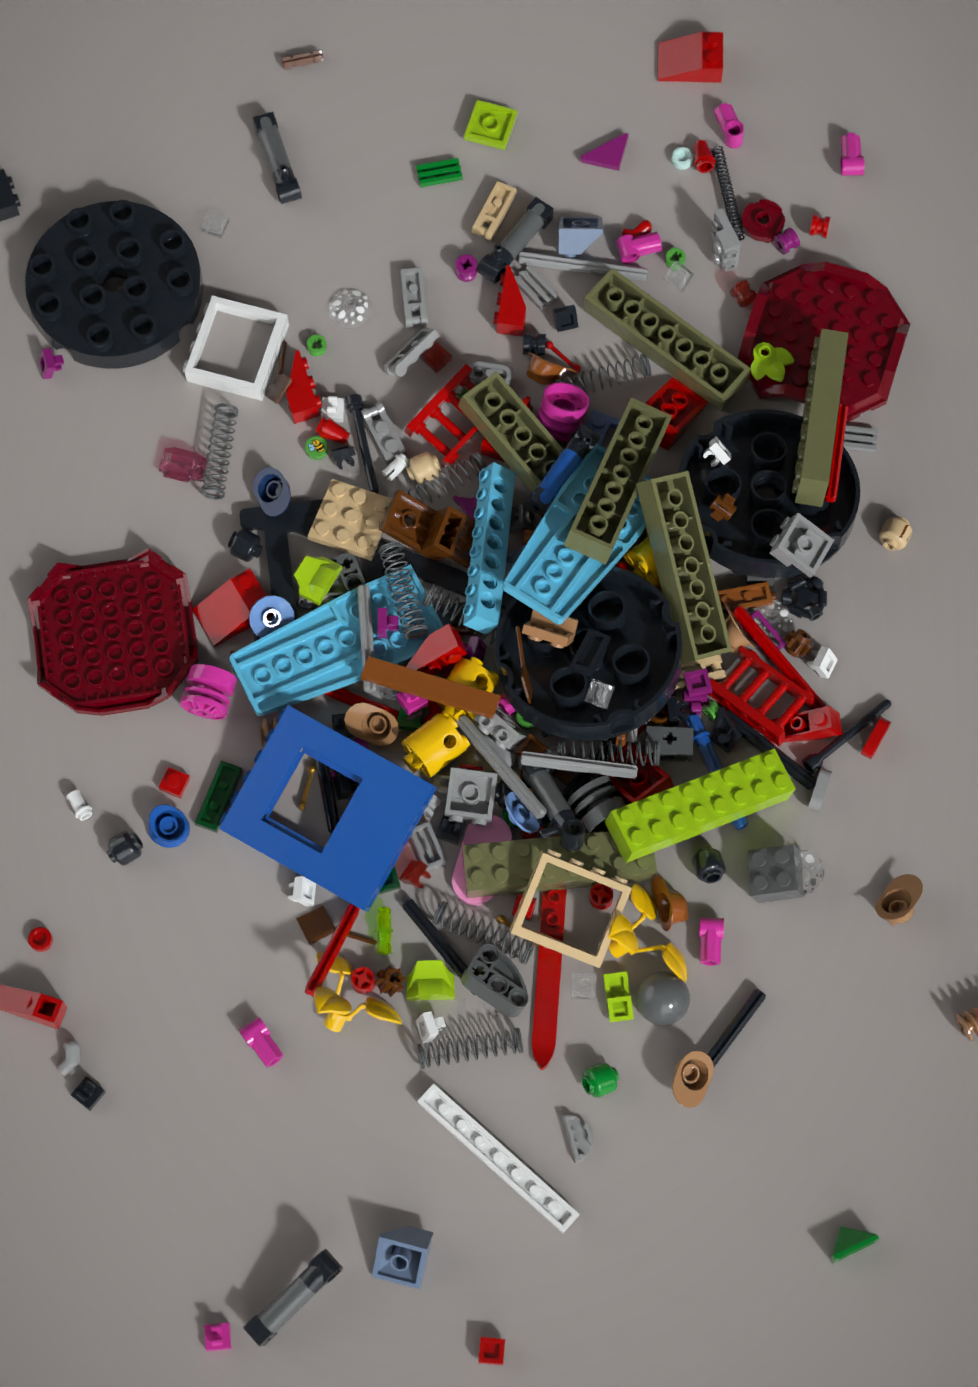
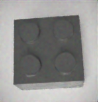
M794 844L747 850L750 896L757 903L804 897L801 851Z

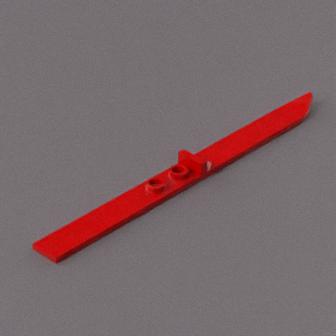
M567 889L543 891L540 932L563 941ZM539 945L532 1032V1054L540 1070H544L553 1058L556 1047L562 953Z

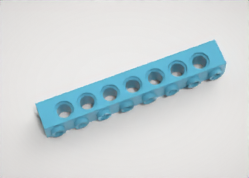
M494 462L488 467L483 468L478 477L480 483L476 495L477 509L474 513L473 544L470 550V567L467 572L469 578L468 586L465 590L466 604L463 609V625L486 635L497 628L500 622L502 585L505 576L515 472Z

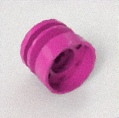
M563 382L550 384L543 392L541 407L536 418L556 441L567 442L581 423L584 424V417L589 407V397L586 392L575 385Z
M195 664L190 667L187 677V684L190 687L184 689V696L181 697L180 706L187 712L199 717L223 720L227 717V708L230 707V700L227 697L233 696L237 678L221 668Z

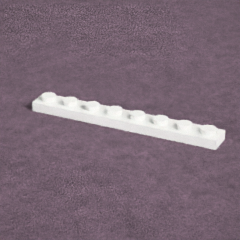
M435 1084L417 1101L423 1109L562 1234L578 1218L579 1213Z

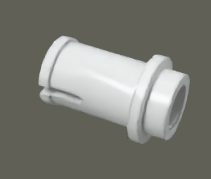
M402 453L399 456L395 455V460L382 470V474L386 476L392 471L387 477L392 482L399 473L409 468L408 458Z
M74 790L67 795L66 799L76 812V818L83 821L92 815V807L87 805L79 790Z

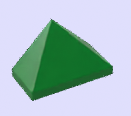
M840 1227L830 1259L832 1264L877 1243L879 1237L874 1233Z

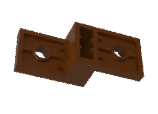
M396 490L379 530L429 559L440 561L450 558L467 569L470 567V550L473 544L472 531L475 526V520L451 506L436 511L402 490ZM405 515L410 516L412 520L411 526L404 522Z

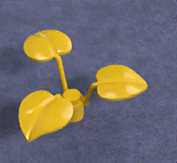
M637 883L633 884L630 896L635 907L641 912V917L632 925L624 915L620 914L614 918L608 934V938L612 939L608 947L611 954L615 958H619L628 952L630 955L639 952L661 950L663 951L662 956L667 966L680 979L686 982V961L681 951L674 944L667 943L666 946L656 945L639 948V942L633 930L646 916L650 920H654L657 915V909L648 891Z
M319 951L316 954L317 963L319 962L323 952ZM337 955L329 972L338 973L339 975L336 992L326 987H318L314 994L317 1013H328L323 1022L325 1027L331 1031L340 1032L346 1020L351 1021L353 1016L361 1009H365L369 1015L375 1018L401 1025L402 1020L395 1008L380 998L367 997L365 1003H361L351 1012V1004L339 995L344 974L351 975L353 966L346 958Z

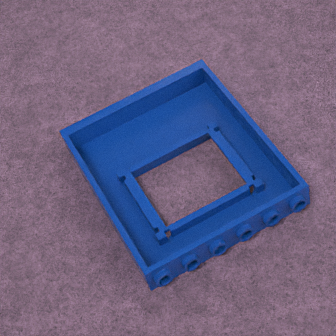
M288 705L286 709L283 708L277 718L279 722L275 729H271L268 733L264 749L259 750L254 759L256 763L252 770H248L243 778L244 785L241 790L236 791L232 797L231 803L233 804L230 810L222 815L219 829L363 911L369 912L437 787ZM304 753L359 783L324 848L269 817Z

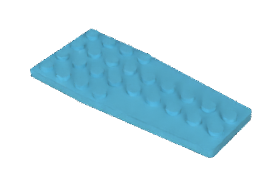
M598 444L594 446L579 467L563 484L502 585V589L558 625L562 624L646 529L639 495L637 494L606 564L563 546L607 451ZM646 475L645 478H644V481H647V480H650V479H653V478H651L650 476Z
M411 564L401 569L410 570L409 574L403 577L412 578V581L406 585H414V590L405 594H395L394 597L398 600L403 595L409 593L417 594V597L411 601L397 602V606L400 608L408 602H420V605L414 609L400 610L399 612L403 616L411 610L421 609L423 611L416 617L402 619V623L406 624L414 618H425V621L421 624L428 627V632L420 638L406 639L404 637V632L402 631L404 625L400 623L401 617H399L398 631L387 630V638H378V608H387V617L392 615L398 616L397 612L399 609L395 607L396 601L392 599L393 593L390 591L391 585L387 582L388 577L386 575L365 584L370 587L374 658L400 666L410 662L426 638L443 627L439 616L434 612L433 605L431 604L429 607L422 605L427 594ZM401 571L394 574L393 576L403 575L408 571ZM403 577L390 578L389 580L393 584L396 580ZM404 579L395 584L405 583L410 579ZM406 585L392 586V590L396 591ZM406 587L398 592L408 591L413 587ZM357 588L230 655V664L257 716H263L286 708L288 705L291 706L362 681L360 677L363 668ZM415 595L406 596L401 600L413 598ZM412 603L403 608H410L417 605L418 603ZM420 611L412 612L406 616L416 615ZM423 619L412 621L409 624L421 622ZM405 626L404 630L412 626ZM416 629V630H413V631H411V632H418V631H421V630H423V629Z

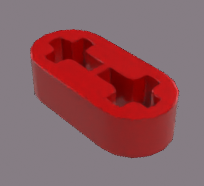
M880 717L861 755L869 759L873 758L891 725V721Z

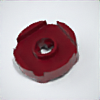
M762 199L754 204L753 202L748 204L742 214L743 232L753 240L765 243L773 242L774 236L781 234L785 226V216L782 213V208L777 203L767 199ZM766 217L768 223L761 224L758 219Z

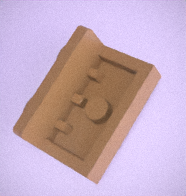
M533 610L531 620L524 624L522 633L528 635V638L531 640H546L550 642L551 646L564 648V646L566 647L573 642L578 620L568 617L562 624L558 625Z

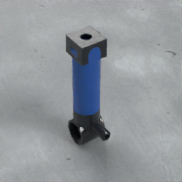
M581 423L573 432L568 444L537 489L531 493L524 504L543 518L563 484L594 448L600 436Z

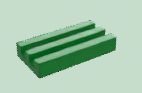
M459 158L416 165L421 188L463 180ZM457 172L456 174H451V175H445V176H443L444 174H447V173ZM436 176L434 178L423 179L426 177Z

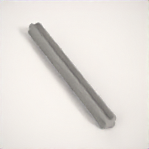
M521 251L518 259L519 263L524 265L603 276L613 268L627 279L646 281L648 269L526 251Z
M463 715L460 716L456 723L462 733L536 819L543 818L547 813L546 808L469 718Z

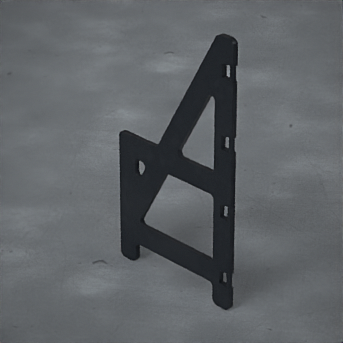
M323 499L289 503L288 508L278 516L271 517L265 514L261 507L245 508L239 513L242 529L248 531L263 530L272 595L284 598L290 603L294 611V620L298 619L287 535L290 532H294L308 537ZM380 539L372 561L361 558L365 584L385 576L386 569L382 566L383 560L380 559L378 553L379 548L387 543L382 541V539ZM393 547L391 549H388L384 553L395 551L399 547ZM403 548L399 552L404 553L405 556L398 561H406L408 563L406 566L411 564L418 579L466 597L465 590L468 586L469 578L467 572ZM396 555L389 558L388 560L398 559L403 555ZM385 562L384 564L388 567L395 562ZM398 563L390 568L400 567L405 563ZM504 590L501 608L506 609L514 597ZM465 602L459 603L456 612ZM457 603L451 607L444 617H442V613L446 604L441 605L436 613L443 626L450 624L454 627L458 626L464 607L453 621H450V618ZM253 632L254 642L261 639Z

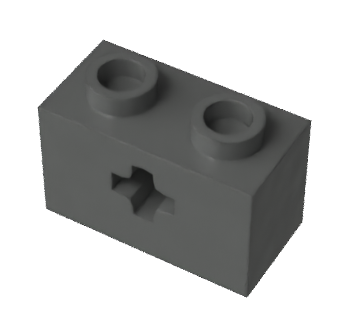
M654 724L653 726H647L646 742L649 741L652 760H654V741L656 740L660 742V761L692 762L693 728H688L686 725L665 727L663 724ZM667 739L671 740V745L667 744Z

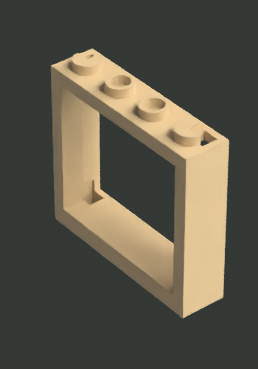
M550 849L547 852L541 850L509 931L514 935L600 968L611 942V939L608 938L611 924L616 916L622 914L632 887L627 885L628 880L615 875L614 879L605 876L606 871L596 867H592L589 870L582 867L584 863L579 860L570 858L567 861L560 858L562 854ZM547 862L621 891L596 954L522 925Z

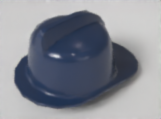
M268 467L260 470L253 482L254 494L265 514L271 517L278 516L288 508L291 492L289 483L278 469Z

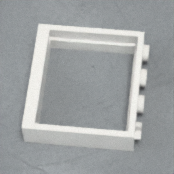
M212 296L210 303H206L204 307L203 322L200 321L198 324L196 341L193 340L191 343L189 360L186 359L183 365V372H185L187 382L263 401L289 327L288 315ZM217 311L275 325L254 383L197 369Z

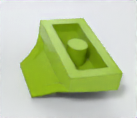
M306 555L294 574L299 585V595L320 606L342 571V565L323 556L311 557Z
M443 960L416 961L412 972L406 976L407 1001L455 999L454 974L449 972Z

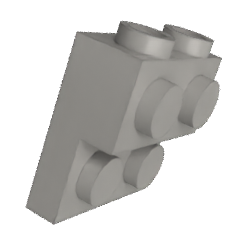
M722 208L715 211L714 221H712L713 229L710 233L714 247L712 259L716 265L719 264L722 271H731L738 266L741 243Z
M797 513L791 518L787 517L780 525L783 531L780 535L777 534L770 542V546L773 547L770 554L787 567L793 564L807 576L812 577L818 570L834 539Z
M497 708L493 719L477 715L474 718L479 723L477 727L486 735L489 733L496 738L494 742L503 750H506V748L515 750L529 735L499 708Z
M451 767L445 817H449V821L454 823H463V819L472 820V824L477 826H486V822L491 823L498 774Z

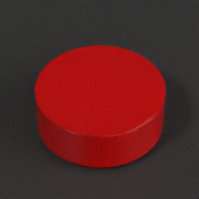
M37 927L29 933L28 943L34 951L44 952L51 947L53 937L48 929Z

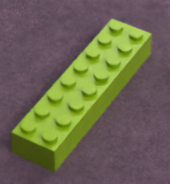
M774 748L610 812L605 820V824L624 862L628 863L786 801L796 788Z

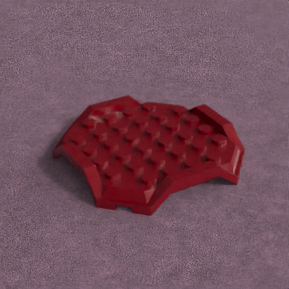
M826 261L806 263L761 284L744 332L737 359L751 368V364L754 361L753 350L759 343L765 342L771 344L774 348L786 349L792 355L794 363L785 366L783 381H775L766 374L760 380H756L750 371L749 379L752 383V388L759 399L783 397L806 404L807 379L809 368H811L810 358L815 337H820L821 329L848 333L839 404L847 405L848 407L846 421L848 423L860 417V414L870 409L873 411L887 403L911 324L889 289L869 273ZM762 350L761 354L767 356L768 352L766 350Z
M149 548L128 559L84 566L57 562L47 574L46 580L40 587L37 586L27 598L37 661V685L76 713L105 716L149 709L169 699L189 674L190 667L199 662L187 575L174 565L171 566L162 560L161 556Z

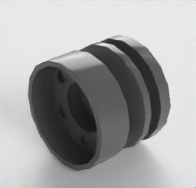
M608 776L596 778L585 784L568 799L567 803L570 808L574 809V814L577 817L584 816L581 821L585 824L586 833L608 831L605 820L610 812L627 805L621 796L614 797L617 789L614 785L611 786L612 781Z

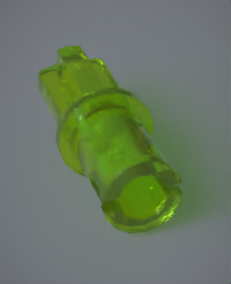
M385 906L378 907L377 929L375 933L377 934L378 955L381 953L382 955L392 954L391 938L394 930L391 929V909Z

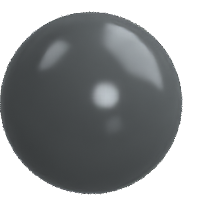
M666 971L655 972L647 976L640 983L636 993V1004L639 1012L647 1021L660 1026L671 1025L678 1022L686 1014L690 1004V993L685 982L677 975Z

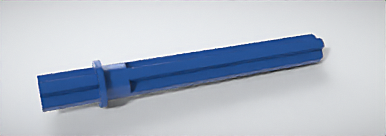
M698 714L689 716L686 722L689 728H693V742H696L709 772L712 773L722 769L720 760L708 737L709 731L705 730ZM746 817L732 821L737 830L743 829L748 825Z

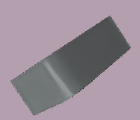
M345 553L330 558V560L342 565V571L328 591V596L337 598L353 590L349 588L353 584L365 585L358 562L352 554ZM293 576L295 589L299 593L298 582Z
M484 944L462 974L461 982L466 989L504 1015L513 1018L517 1017L529 1001L523 978L517 967L503 951L493 944Z

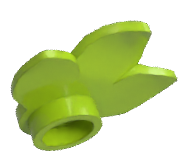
M765 342L759 343L753 350L754 361L751 364V373L756 380H760L766 374L769 378L782 382L785 375V366L794 363V359L784 348H774L771 344ZM766 350L768 352V355H762L761 351Z

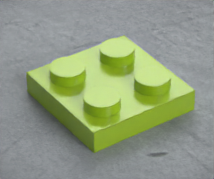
M477 100L464 134V140L506 150L518 116V110Z

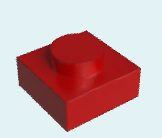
M168 767L158 788L160 791L181 799L190 776Z
M480 1337L478 1364L503 1366L506 1340Z

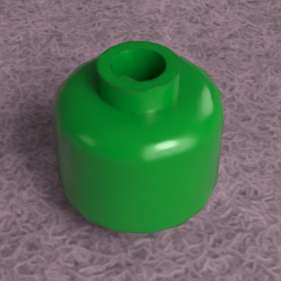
M602 1062L584 1071V1076L581 1078L582 1086L588 1095L591 1094L593 1097L599 1098L616 1090L619 1074L616 1068Z

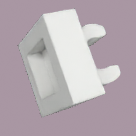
M335 396L323 397L321 419L323 417H330L335 422H344L345 398Z
M717 437L709 442V448L703 453L704 458L711 454L716 457L711 462L712 467L717 466L719 461L724 465L731 460V453Z
M821 646L819 651L812 652L815 658L814 662L808 661L807 665L811 670H816L821 678L829 679L838 659L830 648Z
M303 876L295 877V881L289 884V887L294 889L293 895L288 896L287 899L304 906H314L316 883Z
M431 1011L422 1013L415 1021L422 1043L431 1042L439 1034L438 1032L442 1031L441 1027L446 1026L444 1018L438 1017L434 1019Z

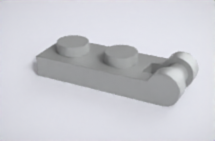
M422 267L400 269L406 327H413L414 324L427 326L428 318ZM420 311V315L412 316L411 312Z
M423 328L385 364V373L392 376H404L407 372V367L415 363L424 350L434 345V341L439 337L435 329Z
M381 401L375 403L372 408L361 409L362 418L386 464L393 462L395 455L399 456L402 453L407 456L406 450ZM378 415L380 419L373 422L371 417Z

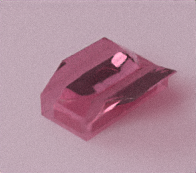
M176 447L165 448L158 470L166 478L186 483L190 480L202 482L204 470L207 468L205 463L208 459L193 451Z

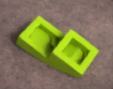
M627 971L603 974L609 1022L634 1020Z

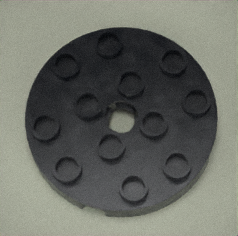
M128 200L99 202L82 208H75L54 223L42 235L31 253L25 274V291L37 328L55 350L61 348L68 349L72 352L75 362L87 366L119 369L149 362L163 355L180 342L179 331L185 325L193 324L199 313L203 297V278L196 249L187 233L178 223L155 208ZM113 277H121L126 280L123 288L118 291L110 292L102 287L108 279Z
M754 409L724 416L714 421L713 431L710 434H697L682 457L678 473L689 471L709 558L730 569L735 574L762 578H791L802 574L803 572L793 564L787 567L770 554L773 548L770 546V542L777 534L780 535L783 531L780 525L787 517L791 518L797 513L834 539L820 565L831 559L841 549L852 531L860 502V480L855 464L844 446L836 501L831 503L824 500L822 507L795 503L796 494L792 493V487L796 476L794 473L796 461H798L797 451L801 440L800 430L803 423V418L800 415L781 410ZM717 437L731 453V460L724 465L719 461L717 466L712 467L711 462L716 457L711 454L704 458L703 453L709 448V442ZM771 487L778 497L774 499L763 498L755 492V489ZM728 493L736 499L733 505L737 509L728 521L722 519L718 522L710 516L712 510L708 506L717 494L723 496Z
M612 567L569 615V617L578 620V625L573 642L566 647L564 646V648L551 646L550 642L546 640H531L528 638V635L522 633L524 624L531 620L533 609L514 597L505 609L498 624L494 644L498 678L502 690L512 707L525 720L542 731L577 741L602 740L623 735L653 718L668 702L677 686L683 659L680 625L671 619L670 603L654 585L635 573L618 567ZM516 626L520 627L525 665L533 689L531 704H528L521 680L522 669L515 630ZM589 628L610 636V642L591 678L569 669L576 650H578Z

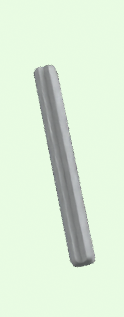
M359 585L357 587L362 668H364L368 656L374 658L370 587L368 585ZM363 680L366 693L376 692V684Z
M523 751L521 755V764L526 766L636 779L638 771L636 765L528 751Z

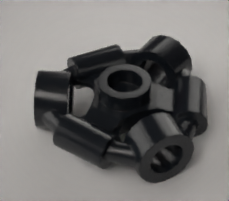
M816 576L805 579L800 577L790 582L789 586L782 591V605L789 609V613L800 619L804 617L814 621L823 615L824 607L827 606V591H824L823 581ZM805 585H807L811 590L816 591L817 593L810 592L805 588ZM792 591L797 593V602L795 604H791ZM812 604H817V606H814L810 608L807 612H805L806 607Z

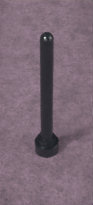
M352 394L344 399L346 409L353 416L369 490L378 494L379 489L360 411L364 405L362 396L360 394Z
M885 699L819 753L807 755L802 759L805 769L811 774L819 771L827 757L889 709L892 704L891 701Z

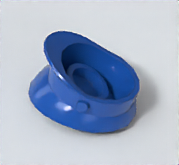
M167 804L156 806L149 815L148 834L156 844L167 848L177 847L186 841L189 836L190 825L184 813Z

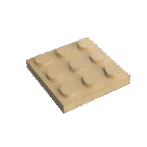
M332 479L309 531L308 540L372 561L383 535V532L379 529L392 498Z

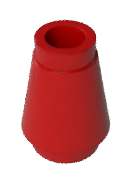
M699 140L694 144V166L700 173H708L713 170L715 159L707 142Z
M323 417L316 429V433L320 434L319 437L345 445L350 436L347 430L330 417Z

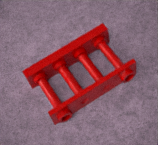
M467 364L452 377L410 421L404 430L410 438L415 433L417 435L421 434L445 457L440 464L443 468L448 463L452 465L459 458L458 452L479 431L474 426L465 434L441 412L442 409L440 408L444 402L451 403L469 420L458 407L460 399L456 396L457 393H455L459 386L465 387L469 391L476 386L470 377L473 369ZM430 417L439 421L460 441L452 450L426 428L425 422Z
M740 646L738 650L741 662L723 682L718 683L714 679L710 680L712 693H708V696L726 709L732 710L751 727L780 747L785 741L784 726L803 704L811 710L815 707L814 695L809 689L799 687L765 663L752 649L747 650ZM750 666L759 674L741 695L738 694L736 696L730 692L729 688ZM766 679L777 685L775 690L759 708L756 707L754 709L748 704L749 698ZM787 692L795 698V701L777 721L774 720L772 722L765 714L783 693Z

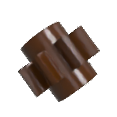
M728 493L723 496L717 494L708 506L712 510L710 516L718 522L722 519L728 521L737 509L733 505L736 499Z
M798 629L796 632L794 630L788 632L783 639L787 643L785 650L796 658L800 655L803 657L808 655L813 648L809 644L812 640L811 636L801 629Z
M388 965L385 970L380 969L376 975L379 979L374 984L378 985L380 994L385 993L392 997L396 992L400 993L404 989L401 983L406 980V977L402 976L400 968L395 969Z

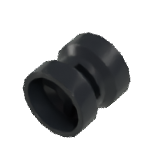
M524 333L523 355H530L528 353L530 352L536 353L538 356H545L546 334L534 336L531 333Z

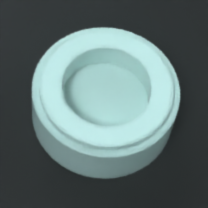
M686 147L675 149L671 159L673 166L681 170L689 168L693 163L692 151Z

